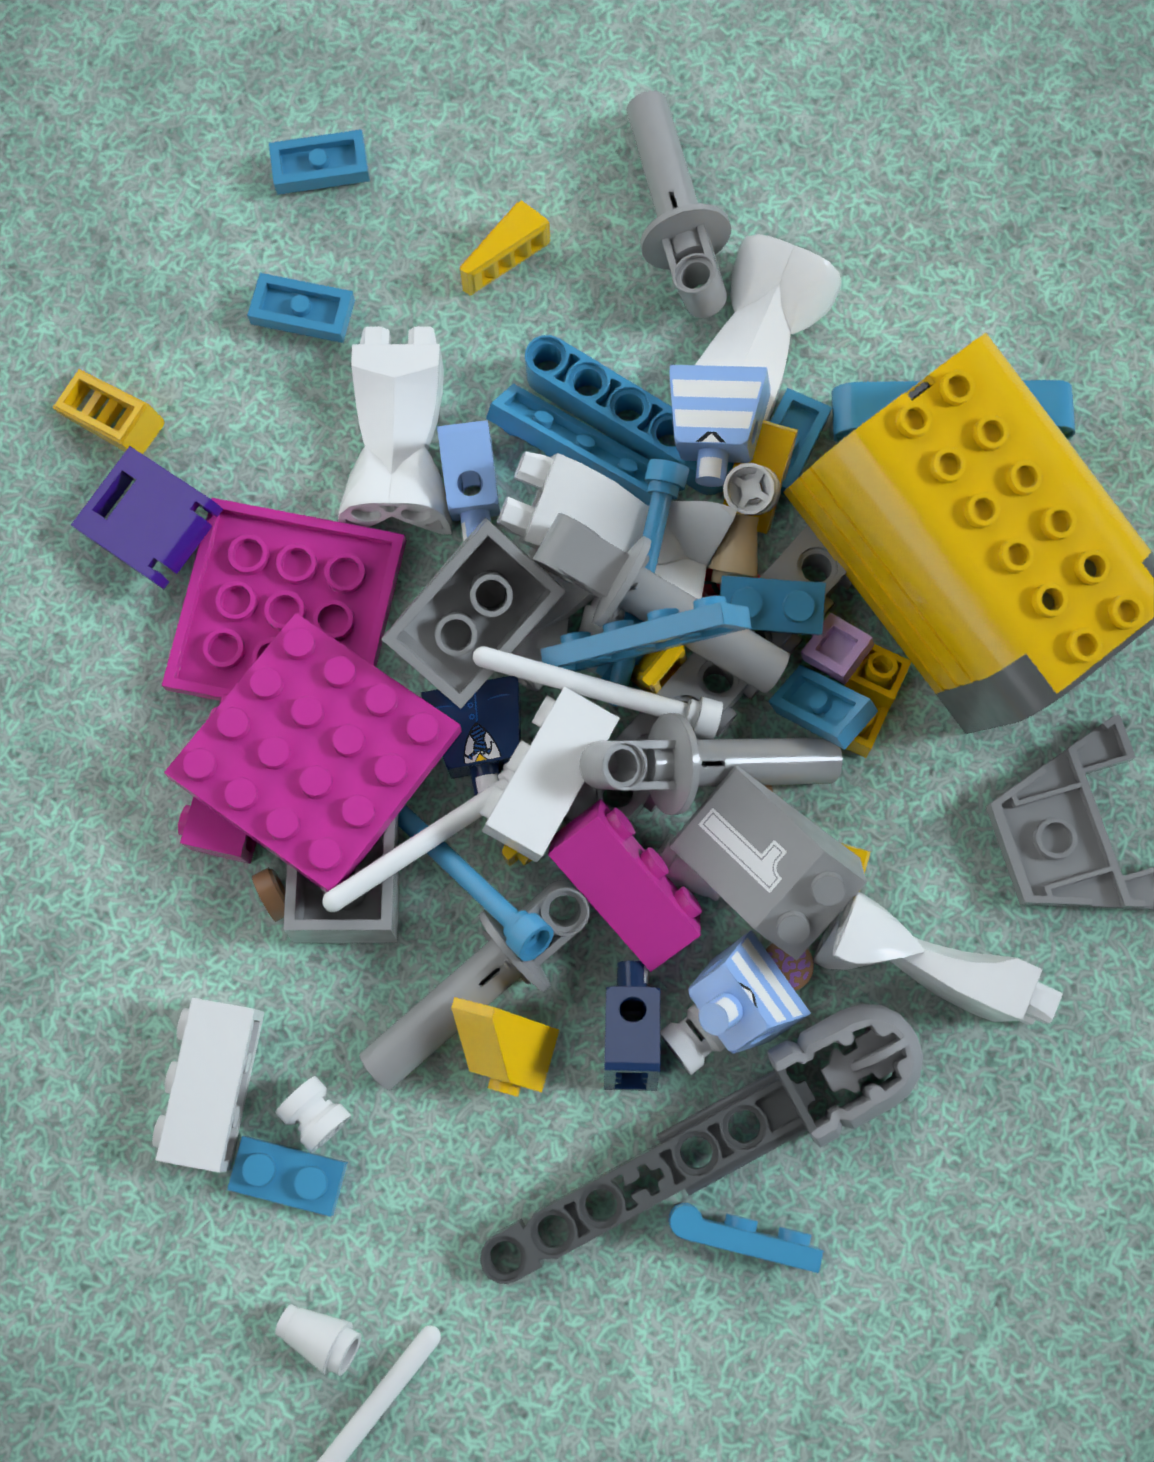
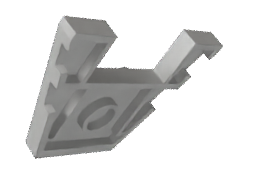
M1120 714L1106 720L986 806L1020 905L1154 910V867L1129 875H1122L1086 774L1124 764L1136 758Z

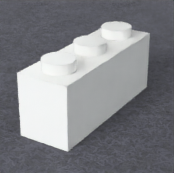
M565 686L557 700L547 695L531 722L540 727L531 745L521 740L505 767L514 772L505 791L494 786L480 811L481 815L488 818L482 832L537 863L546 851L584 783L579 767L583 751L593 742L607 741L620 718Z
M192 998L190 1008L182 1010L177 1026V1039L182 1040L178 1062H171L165 1079V1092L170 1094L166 1115L159 1116L153 1132L152 1144L153 1147L158 1148L155 1161L219 1173L231 1171L264 1011L198 998Z

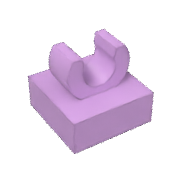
M830 613L823 622L822 635H813L801 651L805 662L845 685L874 647V641L872 636Z

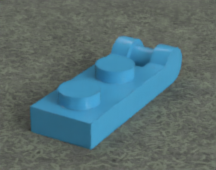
M685 1202L676 1204L669 1212L668 1222L670 1228L682 1239L815 1273L820 1271L824 1251L810 1245L811 1234L785 1227H779L778 1236L757 1232L758 1221L726 1213L724 1223L702 1218L701 1213L694 1205Z

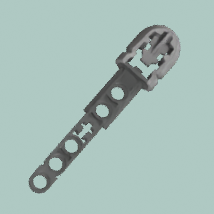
M858 1004L840 1010L803 1030L799 1034L797 1043L785 1040L767 1050L769 1062L773 1068L772 1072L658 1133L657 1137L660 1143L537 1209L526 1225L521 1218L494 1233L488 1238L481 1250L480 1263L483 1272L490 1280L499 1284L516 1282L543 1267V1259H558L684 1189L688 1196L806 1131L821 1148L840 1137L842 1126L854 1130L894 1108L911 1094L921 1076L923 1053L915 1031L900 1013L882 1005ZM867 1027V1032L855 1038L856 1049L845 1055L837 1048L831 1051L829 1063L820 1069L832 1092L845 1088L855 1093L860 1090L858 1080L870 1073L877 1079H881L892 1073V1076L880 1085L870 1081L861 1085V1096L842 1107L833 1105L826 1109L824 1117L813 1122L808 1113L809 1103L816 1100L805 1080L798 1084L791 1081L785 1068L796 1062L807 1063L813 1059L814 1052L833 1042L844 1046L850 1045L854 1041L852 1032ZM742 1110L752 1112L759 1121V1131L756 1137L747 1142L737 1141L729 1134L728 1122L731 1116ZM694 1136L704 1138L712 1148L710 1161L705 1166L699 1168L690 1167L685 1164L680 1154L683 1143L688 1138ZM647 1164L650 1170L660 1168L664 1175L658 1179L659 1190L651 1193L650 1189L644 1186L633 1191L631 1197L637 1204L628 1208L623 1190L613 1179L623 1175L625 1186L639 1178L640 1172L638 1167L640 1165ZM606 1189L614 1195L617 1209L610 1218L599 1220L588 1213L585 1205L586 1198L593 1190ZM549 1215H557L563 1218L569 1228L567 1240L557 1246L544 1243L538 1233L540 1221ZM502 1241L511 1242L516 1245L521 1254L520 1265L510 1272L498 1270L491 1261L490 1256L493 1246Z

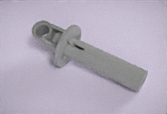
M646 91L635 96L627 106V115L657 218L647 226L641 236V251L644 259L650 265L660 269L671 270L678 293L686 310L692 316L698 318L711 317L723 308L727 299V292L715 255L722 250L730 238V221L727 214L719 207L698 203L668 100L661 92ZM705 283L703 286L695 288L698 285Z
M558 513L532 559L537 565L569 583H574L599 598L592 620L599 627L603 626L611 616L612 618L618 616L621 609L645 622L648 621L647 613L651 611L677 608L680 613L694 609L693 601L697 600L696 597L645 568L649 562V555L647 556L651 546L649 538L642 536L626 553L602 539L586 525L562 513ZM749 629L684 645L763 693L769 692L774 687L789 660L788 652Z
M666 713L655 721L648 740L596 741L591 743L583 751L579 767L582 778L593 788L623 791L649 790L655 805L661 812L667 815H680L686 812L693 803L698 787H717L735 765L739 766L763 785L834 783L840 776L842 752L839 746L824 738L697 739L691 724L683 715ZM614 753L618 760V770L612 778L608 771V761Z
M557 880L550 883L519 910L537 913L554 931L549 946L533 960H521L506 945V937L503 934L504 927L486 910H483L478 915L486 931L483 930V936L488 942L359 1054L367 1071L382 1087L387 1090L394 1088L458 1032L451 1009L454 997L489 1005L520 977L526 984L531 985L532 983L542 992L551 987L541 964L580 932L589 919L587 899L571 881ZM568 895L578 901L579 907L577 912L569 919L561 920L555 918L549 912L551 902L559 896Z

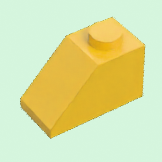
M454 997L451 1009L469 1071L490 1077L487 1088L518 1097L521 1087L542 1092L560 1030L496 1007Z

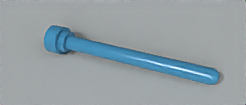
M650 459L645 476V482L649 484L647 492L652 496L642 536L651 540V546L647 556L649 555V562L645 568L653 573L656 571L671 501L678 498L679 491L685 490L689 473L687 466L663 459ZM625 611L623 620H633L634 624L643 622ZM636 657L613 662L609 681L629 687Z
M406 804L398 813V826L410 838L428 827ZM445 841L427 852L441 868L504 927L503 934L506 937V945L521 960H533L546 950L552 941L554 931L537 913L518 911Z

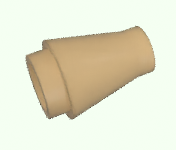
M736 513L732 524L715 551L708 567L713 569L711 582L721 584L722 576L758 577L757 526L759 517Z

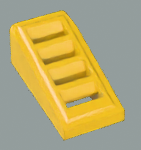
M520 200V202H517L460 266L463 291L469 296L473 295L546 247L550 243L549 221L524 201Z
M78 369L52 407L60 415L124 452L131 446L141 454H144L165 423L164 419L148 403L81 369ZM91 389L95 392L81 412L76 410ZM108 398L109 401L107 402V404L105 405L97 419H94V416L97 414L99 409L102 407V405ZM123 408H125L126 410L124 411V413L122 414L114 428H111L110 426L113 424V422L118 417Z
M684 645L646 654L640 663L634 667L631 681L643 691L657 694L687 660Z

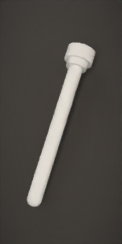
M486 646L478 647L473 653L474 663L482 668L561 690L565 686L579 695L657 717L666 713L681 714L691 724L697 739H714L719 727L723 703L701 696L699 701L689 699L688 703Z
M508 762L503 766L504 771L498 775L499 781L328 891L322 900L324 908L330 912L339 911L482 817L483 815L480 814V811L494 786L505 791L514 775V772L505 768Z
M432 1325L425 1326L317 1462L347 1461L439 1344L441 1334L437 1327Z

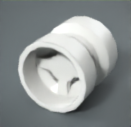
M742 463L734 467L726 476L723 485L724 497L728 505L745 515H762L771 511L778 503L781 494L780 482L776 474L769 468L755 463Z
M695 1004L687 1010V1017L681 1022H671L660 1030L661 1038L690 1075L704 1066V1059L713 1051L721 1052L726 1048L717 1035L709 1034L702 1028L699 1022L700 1010ZM694 1029L703 1041H700L699 1038L695 1035V1033L693 1032Z
M313 1076L297 1088L275 1112L286 1125L299 1124L297 1130L301 1133L300 1141L310 1153L315 1152L324 1145L352 1116L342 1104L333 1103L330 1099L324 1100L327 1094V1087L317 1076Z

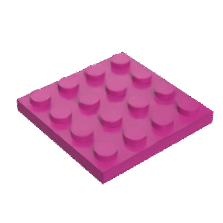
M211 498L223 508V511L218 517L207 513L206 521L212 525V528L198 547L161 686L166 691L221 701L222 695L230 693L295 613L377 667L383 642L381 638L385 634L407 542L405 535Z
M295 613L164 773L168 779L328 892L350 877L462 730L459 723Z

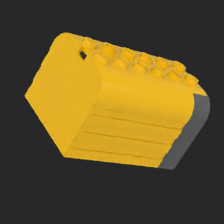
M984 333L928 374L922 381L907 392H904L842 439L783 492L820 542L826 547L835 562L837 560L846 571L845 575L966 734L1018 723L1040 712L1079 685L1154 625V554L987 333Z

